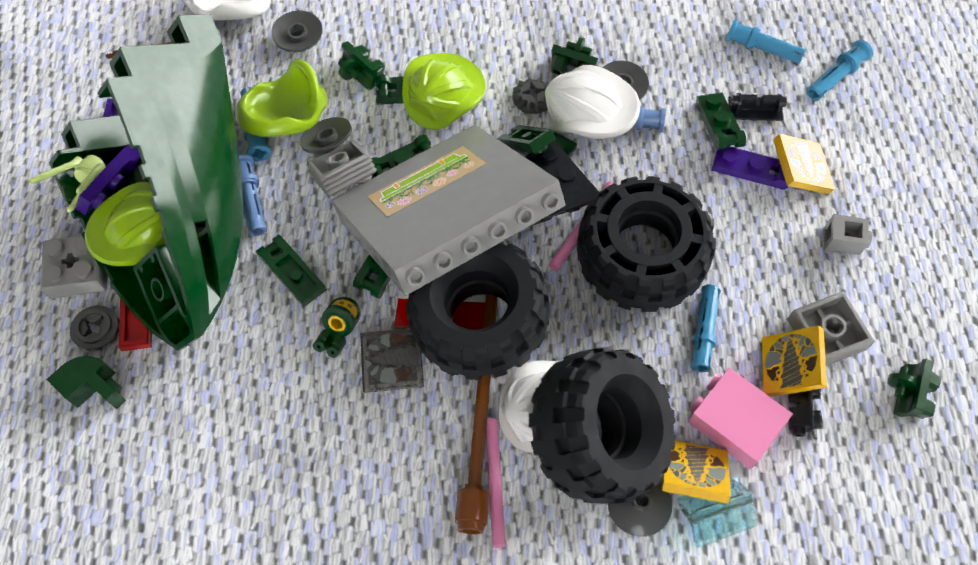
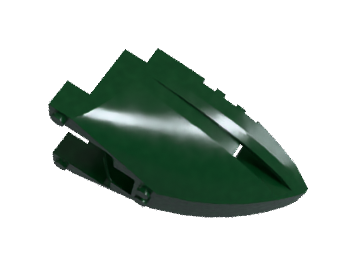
M211 14L178 15L167 30L172 44L120 47L109 62L115 77L107 78L97 92L99 98L112 97L119 116L69 121L61 133L67 149L58 150L49 162L51 169L72 161L76 156L85 159L88 155H94L100 158L107 167L126 146H130L131 149H138L140 158L134 173L124 174L125 178L121 185L115 191L110 189L105 195H107L108 199L129 185L138 182H149L153 193L151 202L154 211L159 212L163 227L161 233L165 244L155 246L134 266H111L98 260L96 262L100 269L104 268L111 280V287L132 313L151 333L177 351L183 350L199 339L213 320L230 283L241 239L243 217L242 174L223 44L219 29L215 26ZM75 168L54 176L67 206L71 204L77 195L76 189L81 184L74 176ZM92 208L86 216L74 209L71 215L73 219H80L85 230L88 220L96 209ZM83 232L81 235L85 240V232Z

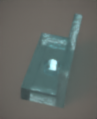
M737 478L730 479L731 497L728 504L690 496L677 498L680 510L691 524L693 539L697 548L757 527L752 493Z

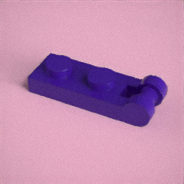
M126 146L79 195L75 209L85 216L92 208L97 209L107 199L105 194L110 189L115 191L121 185L125 178L124 174L134 173L140 158L138 149H131L130 146Z
M727 146L724 150H716L711 171L782 190L789 187L786 184L779 159ZM769 171H776L777 174H771Z

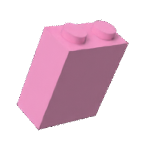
M728 368L723 376L717 373L706 387L710 390L707 397L704 399L702 396H699L689 408L693 415L688 423L722 449L728 450L730 455L751 469L758 463L793 413L734 370Z

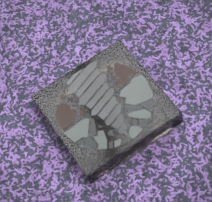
M410 328L360 333L362 389L364 393L425 387L422 351L416 343Z

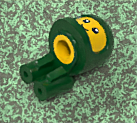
M338 297L325 309L322 315V324L325 330L320 332L313 343V348L317 352L327 350L328 356L336 358L346 345L345 336L354 330L361 317L360 307L355 300L349 297Z

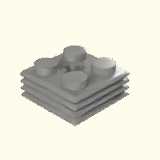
M352 139L309 160L306 164L318 186L327 196L333 197L344 194L347 191V187L355 183L363 184L372 178L371 175L377 170L372 163L370 154Z
M82 235L45 240L43 242L41 291L49 299L101 292L107 289V273L104 268L100 269L95 258L88 251Z
M839 292L797 308L787 318L793 331L817 325L824 329L826 366L866 351L875 342L845 292Z

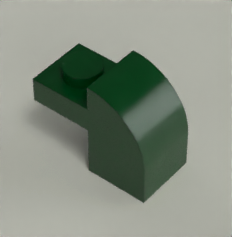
M81 356L71 359L46 379L66 400L77 408L96 391L116 409L126 401L118 393L123 388L111 378L116 372L96 357Z

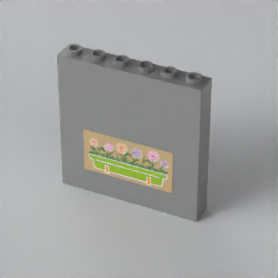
M477 125L463 130L331 200L342 224L405 296L566 206L557 178Z

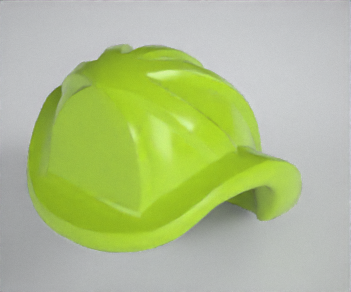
M433 53L419 56L410 61L403 76L402 98L405 110L415 123L430 130H441L450 126L458 118L475 108L482 101L486 92V81L481 70L470 60L451 53Z
M295 59L290 62L287 71L280 78L272 82H259L240 98L235 109L236 121L245 132L260 137H276L301 133L312 128L317 123L321 113L327 106V92L318 84L317 75L312 66L304 60Z
M138 182L121 189L104 201L91 215L85 229V243L90 254L99 262L111 266H134L155 246L165 244L161 233L163 227L159 212L154 211L151 202L153 193L149 182Z

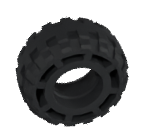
M636 176L621 180L620 185L613 183L600 191L595 201L591 200L585 209L578 232L577 257L582 267L581 272L587 283L589 282L590 285H594L596 293L605 300L612 299L618 303V307L631 310V307L641 308L642 312H657L660 307L670 309L681 304L686 297L692 296L702 284L711 267L716 249V238H713L714 225L708 212L702 211L703 205L693 193L690 195L685 193L682 185L673 181L670 184L660 181V177L648 176L646 180H638ZM636 225L650 226L659 230L668 238L672 250L659 256L642 255L626 246L619 233L626 228Z
M502 241L411 292L408 302H406V315L416 343L431 363H435L440 367L441 371L452 376L460 374L464 375L468 380H480L482 376L494 375V378L506 375L508 374V369L514 366L517 368L521 367L530 359V354L541 346L545 338L546 328L549 325L550 304L547 285L542 271L536 262H532L530 258H527L526 252L516 245L508 244L507 246ZM474 295H494L508 304L507 310L501 319L483 329H466L452 321V316L460 303Z
M613 347L594 348L563 357V361L554 363L541 378L542 383L539 384V387L535 388L531 402L534 403L533 412L529 413V428H532L533 434L531 445L534 455H538L542 463L540 465L541 470L548 479L555 482L556 488L572 499H582L583 503H625L635 501V496L646 495L660 483L661 474L667 473L672 461L670 458L671 451L675 449L676 435H674V423H676L674 410L670 406V396L666 386L660 383L659 375L651 365H645L641 357L623 349L614 350ZM597 413L599 415L602 428L601 439L597 428Z

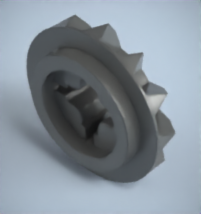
M530 77L526 81L519 80L518 85L513 88V103L519 110L528 114L545 112L548 110L545 89L549 82H542L540 77L537 80H532ZM530 89H533L535 94H537L536 101L532 98Z
M95 305L87 307L73 319L70 326V337L79 348L88 351L96 348L102 350L103 346L108 342L113 343L115 333L119 332V319L114 311L106 306ZM91 323L92 325L99 326L102 332L98 334L92 332L88 324Z

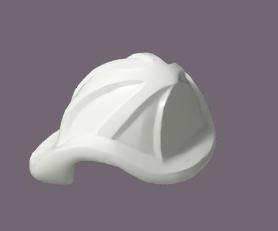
M183 0L185 5L196 15L211 14L213 20L254 18L266 12L271 4V0Z
M579 66L569 73L555 77L545 89L546 104L550 114V125L556 133L568 132L590 139H608L628 132L635 125L639 117L640 100L635 90L616 74L598 66Z
M540 360L524 363L513 371L503 387L499 402V422L508 441L521 451L534 453L531 441H533L532 428H529V413L533 412L534 406L531 399L535 388L539 387V384L542 383L541 378L554 363H557L556 361ZM597 413V426H598V424L600 423V418H599V415H598V413Z

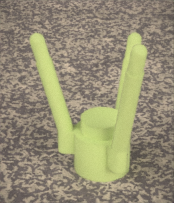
M88 155L85 159L76 156L68 163L30 178L29 182L34 184L75 168L74 176L81 184L76 189L77 195L67 208V212L71 213L77 205L79 195L106 168L104 162L97 156Z

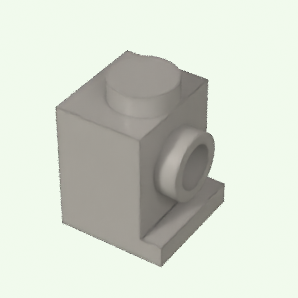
M833 214L824 227V252L837 251L860 255L865 248H869L872 241V232L868 231L869 219Z

